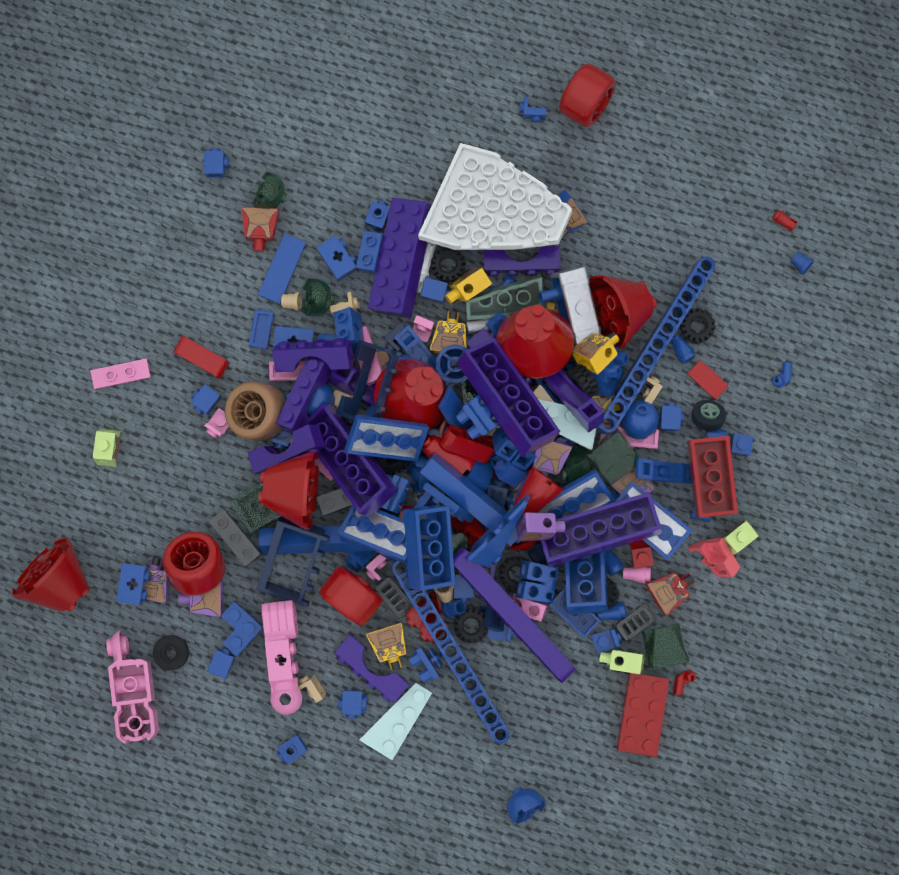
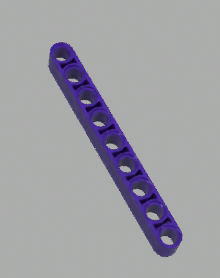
M461 547L453 555L454 569L551 674L563 683L576 668L481 565L467 559L469 552Z

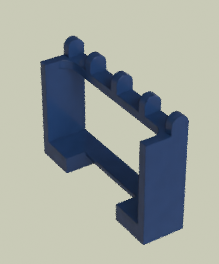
M358 340L353 358L364 362L353 398L342 395L336 414L352 420L355 419L377 349L389 354V361L372 417L380 418L382 411L386 412V407H384L388 392H392V389L389 387L393 374L398 372L395 369L398 357H402L403 353Z
M280 516L257 590L288 601L292 600L294 603L302 606H309L310 602L304 599L305 591L314 590V586L309 584L308 581L311 573L319 574L320 569L314 567L316 556H325V551L320 550L319 547L321 540L327 542L330 540V536L325 534L326 529L312 525L310 530H305ZM286 528L317 538L301 592L269 582L280 541Z

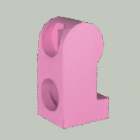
M516 593L513 594L512 600L529 618L540 622L543 620L548 606L547 602L515 597Z

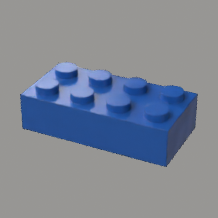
M565 587L553 599V603L549 604L583 638L601 621L593 613L569 614L566 604Z

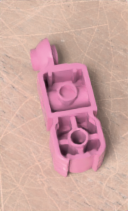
M292 600L262 604L267 667L271 686L270 702L274 710L283 715L295 713L302 704V694L298 688V677L295 675L299 673L298 662H294L293 654L297 653L296 643L292 642V639L298 638L296 605ZM281 656L286 658V661L283 663L279 661ZM282 694L290 695L291 702L289 704L281 702Z
M119 630L111 639L106 641L108 656H113L114 663L108 667L112 706H117V711L114 715L116 737L124 744L130 741H140L145 738L149 741L155 738L160 730L157 709L151 704V701H155L151 662L146 659L127 660L126 654H129V641L127 636L123 635L122 630ZM137 718L140 720L139 728L133 723Z

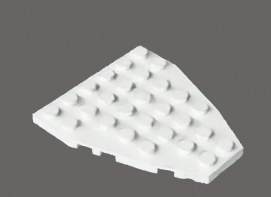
M460 143L418 237L419 240L454 250H516L555 245L560 243L571 217L572 208L562 202L556 194L553 195L547 190V186L525 171H519L513 163H507L502 160L499 154Z

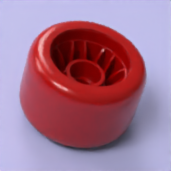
M584 64L574 74L565 88L559 103L560 112L583 127L592 126L602 115L613 96L616 87L614 77L592 64Z
M187 532L179 535L168 544L163 554V567L170 583L177 591L185 595L197 596L208 593L218 586L225 573V560L219 545L211 536L202 532Z
M338 566L319 591L321 597L359 626L365 625L383 602L382 596L358 574L355 575L344 566Z

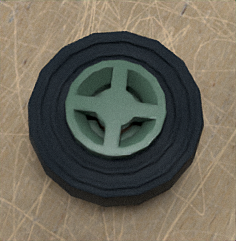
M701 400L693 407L691 419L698 428L706 431H715L720 429L725 423L726 411L718 402Z

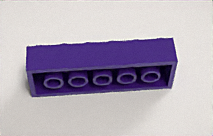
M392 197L368 309L379 314L411 318L428 243L419 240L418 237L432 206L428 202Z
M492 338L464 351L457 362L458 366L521 456L524 457L551 443L561 431L496 339Z
M323 403L308 418L306 425H319L326 447L319 450L318 458L359 514L372 517L398 489L373 456L346 453L344 449L351 426L343 416L336 414V406Z
M647 492L557 519L565 521V532H556L551 539L541 540L547 563L549 567L660 535L662 534V528L651 493Z

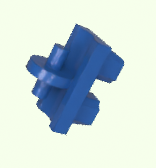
M419 647L409 658L411 664L415 667L423 662L427 667L418 673L423 683L431 679H437L439 675L432 663L434 662L437 668L442 666L439 658L443 655L441 652L436 655L433 649L428 651L431 659H428L423 649Z

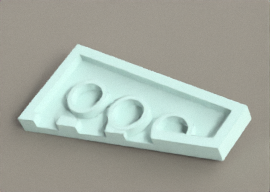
M538 399L561 431L558 435L588 450H592L596 428L588 433L565 405Z
M415 683L359 740L393 760L432 692Z

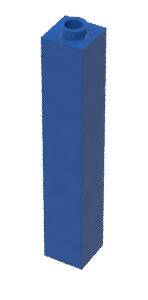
M434 453L423 465L420 471L422 475L488 529L507 513L503 507L437 453ZM517 524L507 542L510 547L514 542H520L517 536Z
M319 526L326 529L325 534L330 536L328 542L321 540L319 549L325 551V553L374 551L339 537L337 533L341 526ZM262 528L259 531V548L262 555L268 554L275 528ZM286 528L277 554L313 553L317 538Z

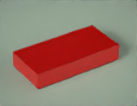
M701 360L687 374L714 400L728 387Z

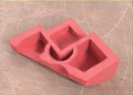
M723 538L700 541L688 547L691 553L698 551L704 557L701 562L708 566L718 577H733L741 568Z

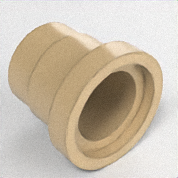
M301 292L283 294L281 298L282 308L300 311L302 308Z
M453 585L434 588L441 602L448 603L453 599Z

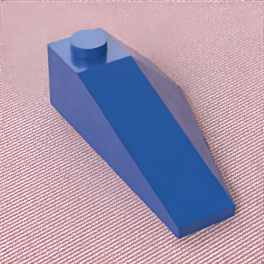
M528 494L473 544L467 557L469 561L488 567L491 563L496 564L502 558L501 553L529 501L530 496Z

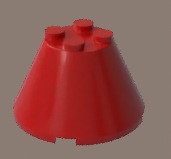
M596 275L589 278V285L598 323L601 327V335L606 337L611 332H614L619 338V341L614 346H617L619 350L650 319L657 303L643 281L635 282Z
M542 305L525 307L510 314L501 324L496 341L520 375L532 377V379L549 377L560 371L570 360L574 347L573 332L565 318L556 311Z
M418 359L398 360L395 367L398 372L393 374L389 387L392 389V392L387 394L384 404L386 412L382 411L381 418L427 424L429 431L436 427L444 418L438 406L447 390L445 380L442 379L433 366ZM386 368L378 376L374 388L375 404Z
M313 451L267 467L260 475L263 491L259 492V503H263L264 507L305 530H310L312 527L313 519L310 518L312 511L315 512L316 497L318 495L319 466H315L318 454Z
M62 537L54 542L55 546L50 550L45 548L22 572L16 581L19 584L17 589H12V596L14 598L63 612L67 610L70 612L76 607V601L89 592L90 588L87 586L88 583L72 543L67 537Z

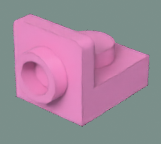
M416 315L412 330L421 341L427 343L434 328V322Z
M220 408L217 409L210 421L204 425L208 428L206 432L215 438L217 436L222 438L229 428L225 412Z
M381 553L366 566L368 569L366 574L373 581L375 579L378 581L382 579L375 572V569L381 570L388 563L386 561L387 558L383 557Z

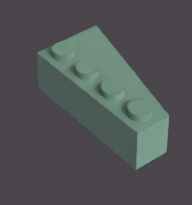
M541 274L478 293L466 301L467 320L492 319L499 311L507 318L519 309L534 305L543 306L538 296V292L543 291Z

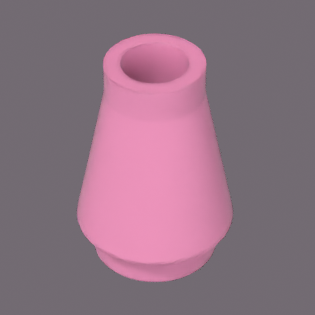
M651 567L624 568L623 579L643 584L651 582Z

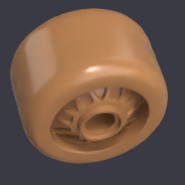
M260 382L240 384L227 398L225 404L226 422L229 428L241 438L258 441L269 440L282 431V428L276 424V421L286 399L279 389L270 384Z

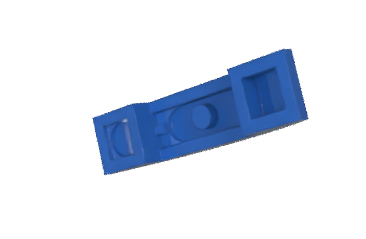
M409 325L394 336V339L406 354L411 355L412 359L424 361L437 370V359ZM445 381L447 388H452L457 384Z
M636 458V478L692 484L690 464Z

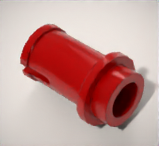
M777 210L772 217L775 224L779 223L790 232L798 223V221L786 215L784 210Z
M432 591L430 595L437 612L442 614L443 602L439 600L435 591Z

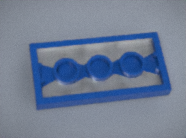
M356 415L344 450L349 454L417 462L429 427L423 423Z
M594 469L562 487L563 491L538 513H554L555 520L614 503L615 498L597 470Z
M631 481L615 502L646 492ZM652 498L662 528V534L643 539V541L665 559L669 560L693 530Z
M352 506L337 533L338 536L407 564L404 519L378 510L370 517L359 514L356 508Z

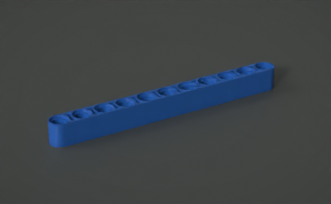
M705 256L698 260L687 275L603 411L604 420L609 421L611 427L608 430L604 428L603 423L596 428L601 434H609L617 429L714 271L715 261L711 257ZM701 263H705L707 265V271L702 269ZM692 278L698 281V286L692 284ZM682 294H686L688 296V302H685L682 299ZM673 309H675V310L678 311V313H679V317H678V318H676V317L673 316V314H672V310H673ZM663 325L669 328V334L663 331ZM653 341L659 343V349L653 347ZM644 356L649 358V360H650V364H649V365H645V364H644V362H643V357H644ZM634 372L640 375V381H636L633 378ZM624 388L630 391V397H626L623 394ZM614 404L620 406V413H616L613 410Z
M395 559L391 564L393 574L495 742L499 744L508 741L510 733L426 591L406 588L405 583L408 580L407 564L405 563V570L403 572H396L395 567L401 561ZM418 596L425 597V603L421 606L415 603ZM428 613H435L433 622L425 620ZM440 629L445 630V636L437 639L435 636L436 632ZM449 646L455 647V652L452 655H446L445 653L446 648ZM458 663L465 664V668L461 672L455 670ZM469 679L475 681L472 688L465 687V683ZM484 696V702L477 705L475 703L476 698ZM493 712L494 719L486 721V714ZM503 729L504 735L500 738L495 737L496 731Z

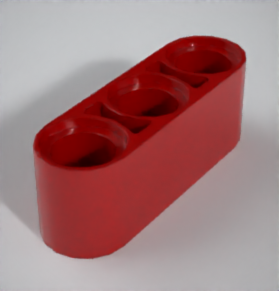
M183 335L173 350V353L183 357L185 360L199 366L221 379L230 364L227 360Z
M454 425L448 427L439 442L442 448L447 451L483 463H487L495 452L491 438L480 435L472 439L466 429Z

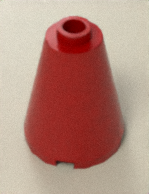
M436 435L425 438L422 451L429 459L434 453H437L462 475L466 470L470 471L475 463L474 459L445 450L439 443L441 438Z
M532 466L513 506L528 494L530 498L521 517L525 513H538L560 495L563 489Z

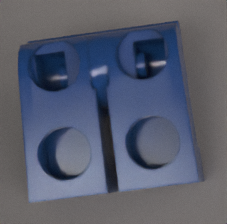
M614 346L617 356L598 375L590 371L599 388L597 389V396L611 397L625 373L624 368L620 367V365L626 366L629 359L627 353L619 352L617 346Z
M479 394L465 403L462 407L463 409L456 415L461 424L469 419L475 424L467 430L472 439L480 435L484 436L500 425Z
M501 426L493 434L492 443L495 454L509 462L511 461L512 464L526 471L536 459L535 452L522 457Z
M387 475L398 491L381 509L398 516L412 481L397 475Z
M522 560L519 578L535 581L532 583L519 580L515 597L553 603L559 568Z

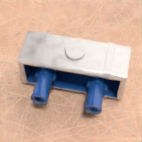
M574 267L550 274L553 289L538 292L539 300L542 304L556 300L559 314L565 318L572 329L574 347L595 333L601 335V327L598 323L586 268Z

